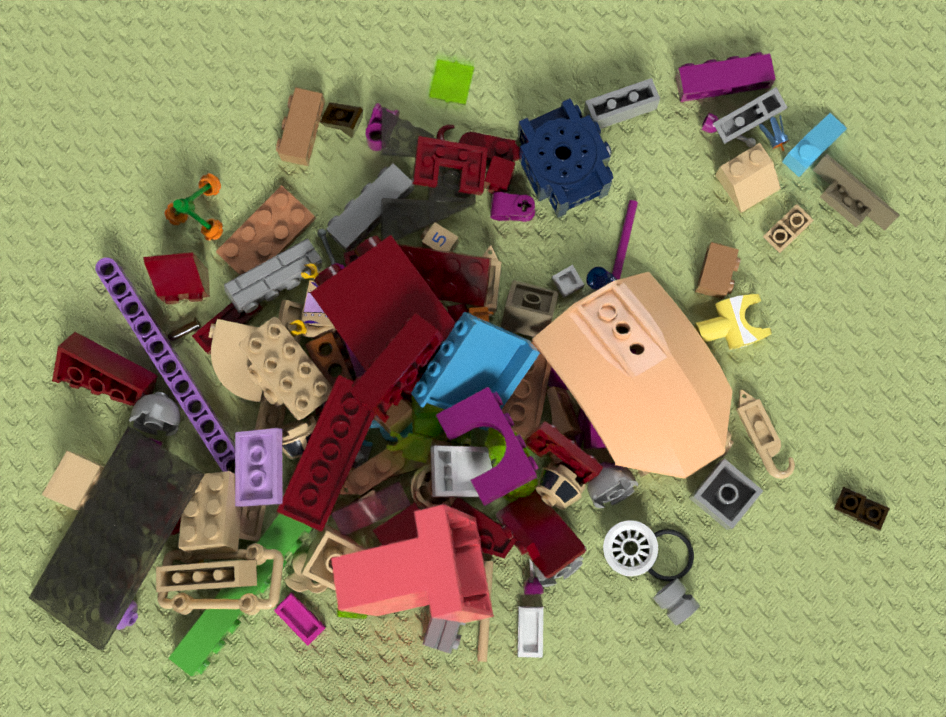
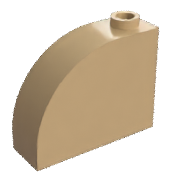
M217 319L216 324H211L209 338H213L211 360L218 379L233 394L250 401L260 402L263 389L259 384H254L250 379L247 368L252 363L239 347V343L258 329V327Z

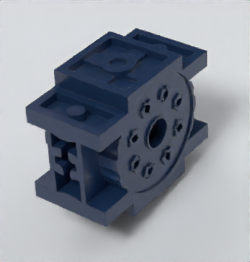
M571 98L563 101L559 108L530 121L528 118L519 121L517 138L521 144L519 162L538 201L540 202L548 198L557 218L566 215L568 210L596 197L601 199L607 196L612 179H614L613 173L608 166L612 152L609 144L606 141L603 142L599 135L601 134V129L597 121H592L590 115L581 118V110L577 104H573Z

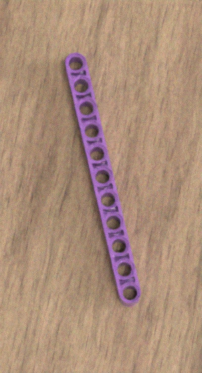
M111 258L100 259L95 267L97 275L223 472L230 471V465L235 461L234 442L122 267ZM110 266H114L113 272L109 275H105L106 269ZM122 285H126L125 292L123 294L118 295V288ZM138 304V311L130 314L131 306ZM150 323V331L142 334L143 326ZM158 343H163V350L160 353H155V346ZM175 362V371L167 373V366ZM183 382H188V390L180 393L179 386ZM200 401L202 404L201 410L193 413L192 405ZM209 421H213V431L210 433H205V424ZM222 441H226V451L218 453L217 445Z

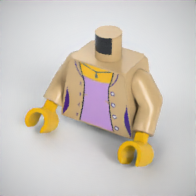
M305 264L306 267L310 268L311 273L308 275L302 272L301 276L305 279L313 278V281H309L301 321L295 320L290 323V325H295L298 331H291L289 333L293 337L302 334V336L317 339L331 332L334 334L336 329L310 294L311 291L318 287L314 280L321 271H318L314 264Z

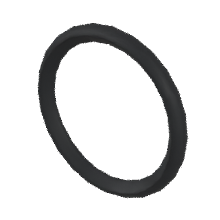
M664 529L655 532V537L665 534L677 536L686 544L689 552L687 566L675 576L660 575L652 568L648 570L656 579L670 582L676 578L684 577L689 572L694 561V552L686 536L675 530ZM643 549L642 552L647 553L648 549Z

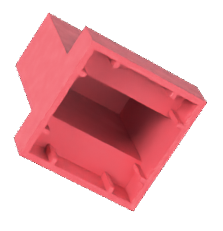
M447 505L435 506L414 512L419 538L331 558L338 610L381 616L430 605L432 618L467 623L494 617L476 518Z

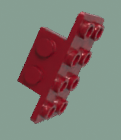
M530 488L498 511L496 517L503 525L501 529L509 540L513 538L516 541L514 545L522 556L526 554L545 578H551L586 552V547L556 511L541 499L542 496L539 495L536 489Z

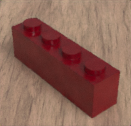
M415 313L412 318H408L403 323L401 331L396 337L391 338L387 342L385 350L379 357H375L370 362L369 369L363 376L358 377L354 381L349 392L385 424L390 417L386 413L392 404L397 406L402 400L400 395L403 388L413 384L417 378V368L419 365H426L444 339L437 328Z
M74 332L58 345L52 381L56 383L64 381L69 383V386L79 389L83 387L90 389L92 394L98 396L106 394L110 396L111 400L134 406L142 397L154 393L158 375Z

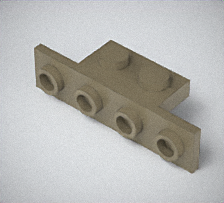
M828 154L813 169L815 173L830 184L820 198L855 227L868 216L883 230H886L900 216V214Z

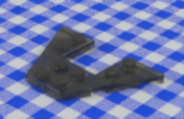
M382 107L381 155L415 157L418 136L436 139L428 131L421 127L413 126L410 121L403 120L388 112L387 108ZM439 166L436 188L427 187L428 200L382 198L381 241L390 235L397 241L434 224V222L437 223L474 206L476 203L474 194L458 192L460 169Z

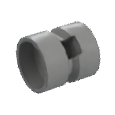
M678 578L668 583L653 597L661 609L668 610L666 615L675 626L685 621L700 607V604L692 595H686V587Z

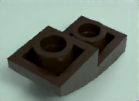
M843 487L834 507L835 511L877 531H881L890 509L867 499L865 495Z

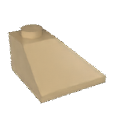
M326 524L323 531H318L313 539L301 574L336 591L331 558L366 549L346 534Z

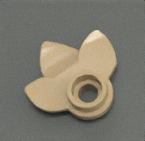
M295 553L292 558V566L295 572L284 579L288 587L296 592L309 590L312 593H321L328 588L321 583L314 584L313 579L301 574L307 553Z

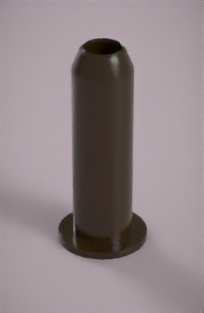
M194 317V321L170 332L168 338L170 341H176L202 328L199 320Z

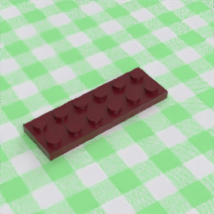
M338 375L283 496V504H280L276 511L321 532L326 525L375 416L349 392L354 382Z

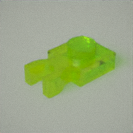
M391 431L390 436L396 437L398 444L396 446L387 445L386 450H403L402 457L426 464L433 439L408 433L407 439H405L399 433Z

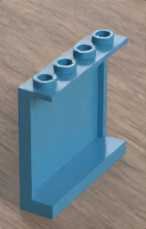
M464 312L455 323L447 339L442 343L434 359L429 363L421 379L415 384L411 394L421 407L429 403L446 410L489 387L492 393L497 391L503 405L499 407L502 410L540 352L529 340ZM479 427L485 431L489 429V427Z

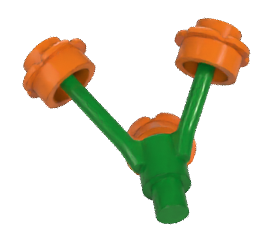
M208 173L201 177L198 191L185 199H177L170 203L164 214L165 218L172 225L185 223L188 215H190L202 224L201 233L209 241L211 239L216 240L222 235L223 224L213 218L205 221L195 213V204L193 203L201 194L212 196L219 193L221 189L220 180L215 175Z

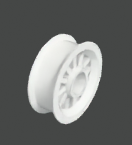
M623 521L609 530L604 539L603 551L606 561L613 570L625 576H638L647 572L655 563L658 555V543L652 530L645 524L638 521ZM630 530L636 531L634 538H631ZM627 531V539L623 536L622 532ZM641 533L644 537L637 541L638 535ZM619 535L623 542L615 540V538ZM647 539L649 545H640ZM627 542L636 543L638 546L637 553L627 555L624 552V545ZM613 543L621 546L620 548H612ZM641 549H649V554L642 552ZM613 552H622L616 557L613 555ZM639 554L646 557L644 562L638 556ZM625 556L623 563L620 564L618 560ZM634 558L637 559L640 565L634 566ZM628 559L631 560V567L625 566Z

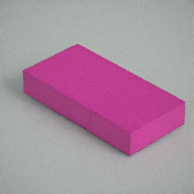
M290 593L273 610L307 646L326 628L293 593Z

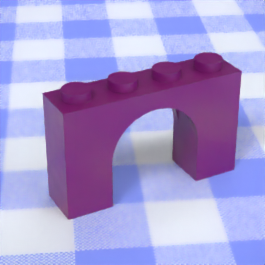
M489 387L436 414L450 441L477 427L493 428L505 438L506 451L501 462L492 469L471 479L484 506L537 478L535 470L539 469L532 455L527 458L523 451L527 446L521 435L515 436L511 429L515 424L509 413L503 414L499 407L503 405V402L497 391L492 393Z

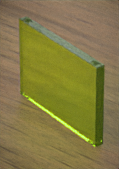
M412 395V426L414 435L468 447L471 445V430L450 441L436 414L445 409L429 403L421 407Z

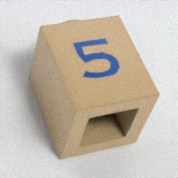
M435 222L431 228L427 227L421 235L422 248L453 252L459 244L458 236Z

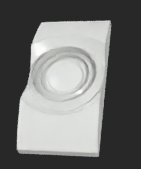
M431 446L432 497H479L471 479L498 465L504 457L506 448ZM517 488L502 497L519 496V490Z

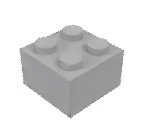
M723 459L716 464L689 499L726 530L734 528L763 490L726 459Z

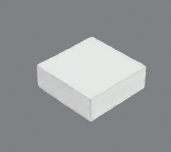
M573 265L552 276V280L563 298L584 287V283Z

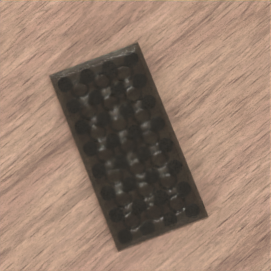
M127 427L30 594L29 599L97 650H104L205 474L139 431Z

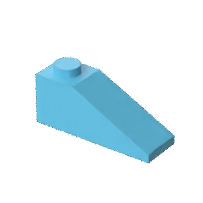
M829 113L787 154L782 162L800 177L847 128Z

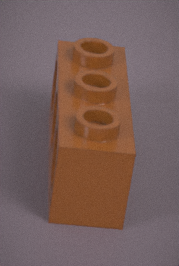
M331 332L305 344L313 363L332 387L338 378L330 375L331 369L335 366L342 367L340 376L354 382L351 375L354 369L349 358L345 360L341 351L345 349L339 337L334 338ZM324 345H332L333 350L329 355L321 354V348Z

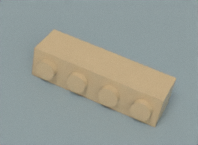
M256 560L156 567V592L257 586Z

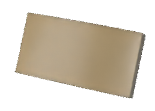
M796 204L763 238L781 253L814 220Z

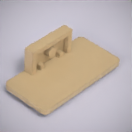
M277 317L268 320L239 343L240 349L252 363L247 368L248 375L254 384H259L263 389L264 396L269 403L275 404L276 407L284 403L297 420H302L328 399L333 387Z

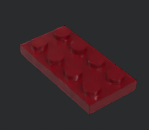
M399 244L400 248L439 300L482 307L486 305L492 258Z

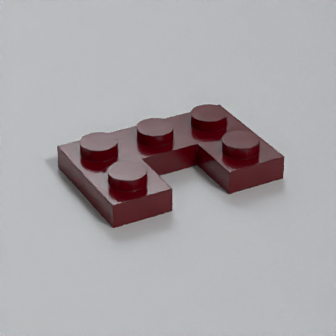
M418 136L412 184L436 188L439 166L460 169L458 192L481 196L484 192L488 148Z
M546 421L524 438L527 448L540 458L551 451L566 463L564 466L577 475L575 481L579 485L581 483L585 484L598 476L604 468L598 463L596 458L586 454L578 448V445L573 440L567 439L559 433V430L554 425L548 424Z

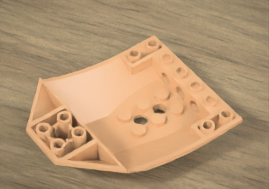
M650 272L615 280L574 303L532 339V342L556 371L589 418L615 461V465L685 479L724 454L732 389L719 363L704 340ZM619 326L626 327L629 332L627 334H620L616 331V328ZM634 344L640 345L644 352L640 355H635L630 351V346Z

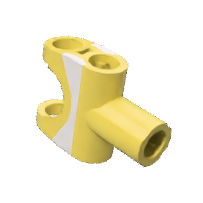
M759 294L741 295L720 301L715 304L719 317L695 323V329L704 342L726 337L729 350L748 346L772 334L770 328L752 327L745 319L746 309L761 301Z

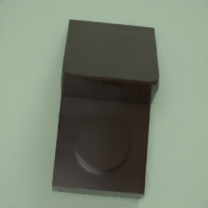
M329 102L320 123L328 128L340 129L350 138H353L362 121L363 109L357 106Z

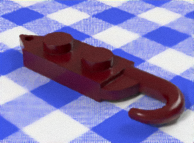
M450 124L442 126L437 132L436 139L445 140L444 133L447 130L454 129L455 126ZM470 131L463 134L458 142L488 148L487 161H492L493 155L513 162L519 160L520 147L515 144V140Z

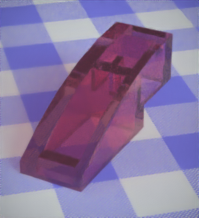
M398 481L331 514L341 535L344 536L410 506V503Z

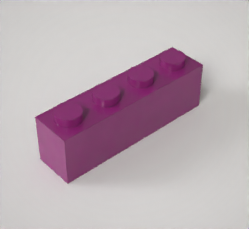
M761 52L753 53L749 57L743 58L732 56L724 61L712 59L698 65L687 63L679 67L675 75L680 102L769 89L776 80L771 54H762Z

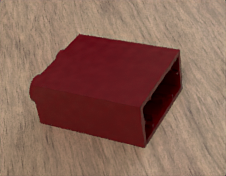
M391 235L383 241L378 236L368 238L354 251L358 259L344 269H341L338 264L331 265L316 276L314 281L318 287L311 291L310 294L366 371L369 369L370 362L375 357H379L385 350L387 342L391 338L396 337L401 331L403 323L408 318H412L415 313L437 328L444 338L426 365L434 359L442 343L447 339L456 322ZM419 365V367L417 368L418 371L422 369L424 366Z

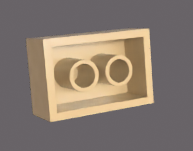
M226 471L186 476L178 548L192 555L238 552L242 507L235 506V474Z

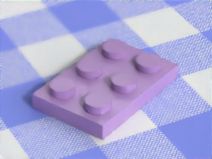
M272 428L235 432V506L283 504L282 429Z

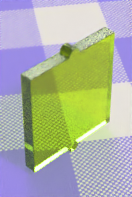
M437 59L429 98L445 101L446 104L451 102L466 106L475 67L460 64L458 61L450 62Z

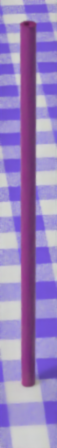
M629 200L610 283L621 278L638 202L635 200ZM580 406L577 420L582 433L574 437L578 448L581 449L584 434L583 409Z

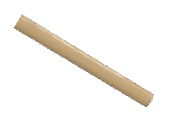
M484 561L491 599L493 561ZM490 618L480 620L477 661L487 662Z

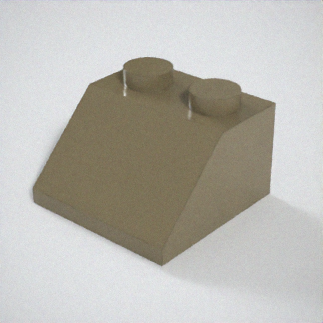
M513 280L500 328L534 338L551 323L559 291Z

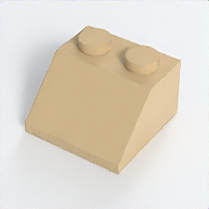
M760 143L720 166L715 175L740 213L781 189L773 161Z
M66 451L42 495L74 510L83 511L84 508H88L94 498L92 494L96 487H99L105 480L107 468L81 454Z

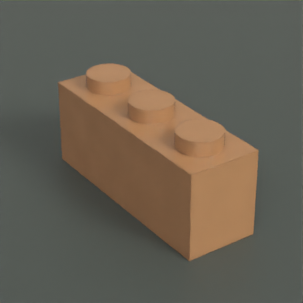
M295 88L294 94L289 96L288 117L285 116L282 122L283 136L278 139L276 145V152H278L282 161L309 166L325 105L322 93Z

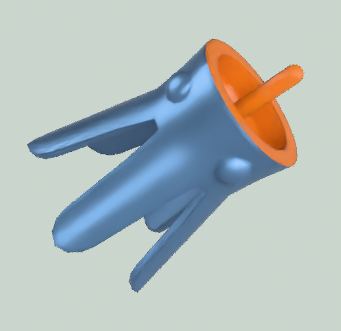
M781 115L779 118L782 131L775 117L770 119L775 136L763 124H759L760 129L769 139L772 149L781 147L782 151H785L783 145L789 139L784 133Z

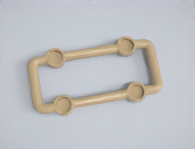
M256 543L250 545L247 549H240L238 552L192 555L182 549L169 551L164 556L162 566H172L173 560H181L185 564H197L200 560L247 559L256 560V565H261L267 559H274L269 598L260 599L254 594L247 593L240 599H193L188 594L179 593L173 599H167L168 592H158V604L162 608L173 609L183 615L189 614L193 609H240L248 615H255L260 609H272L279 600L284 562L283 555L279 550L266 549L264 546Z

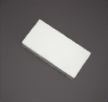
M518 606V657L543 658V607Z

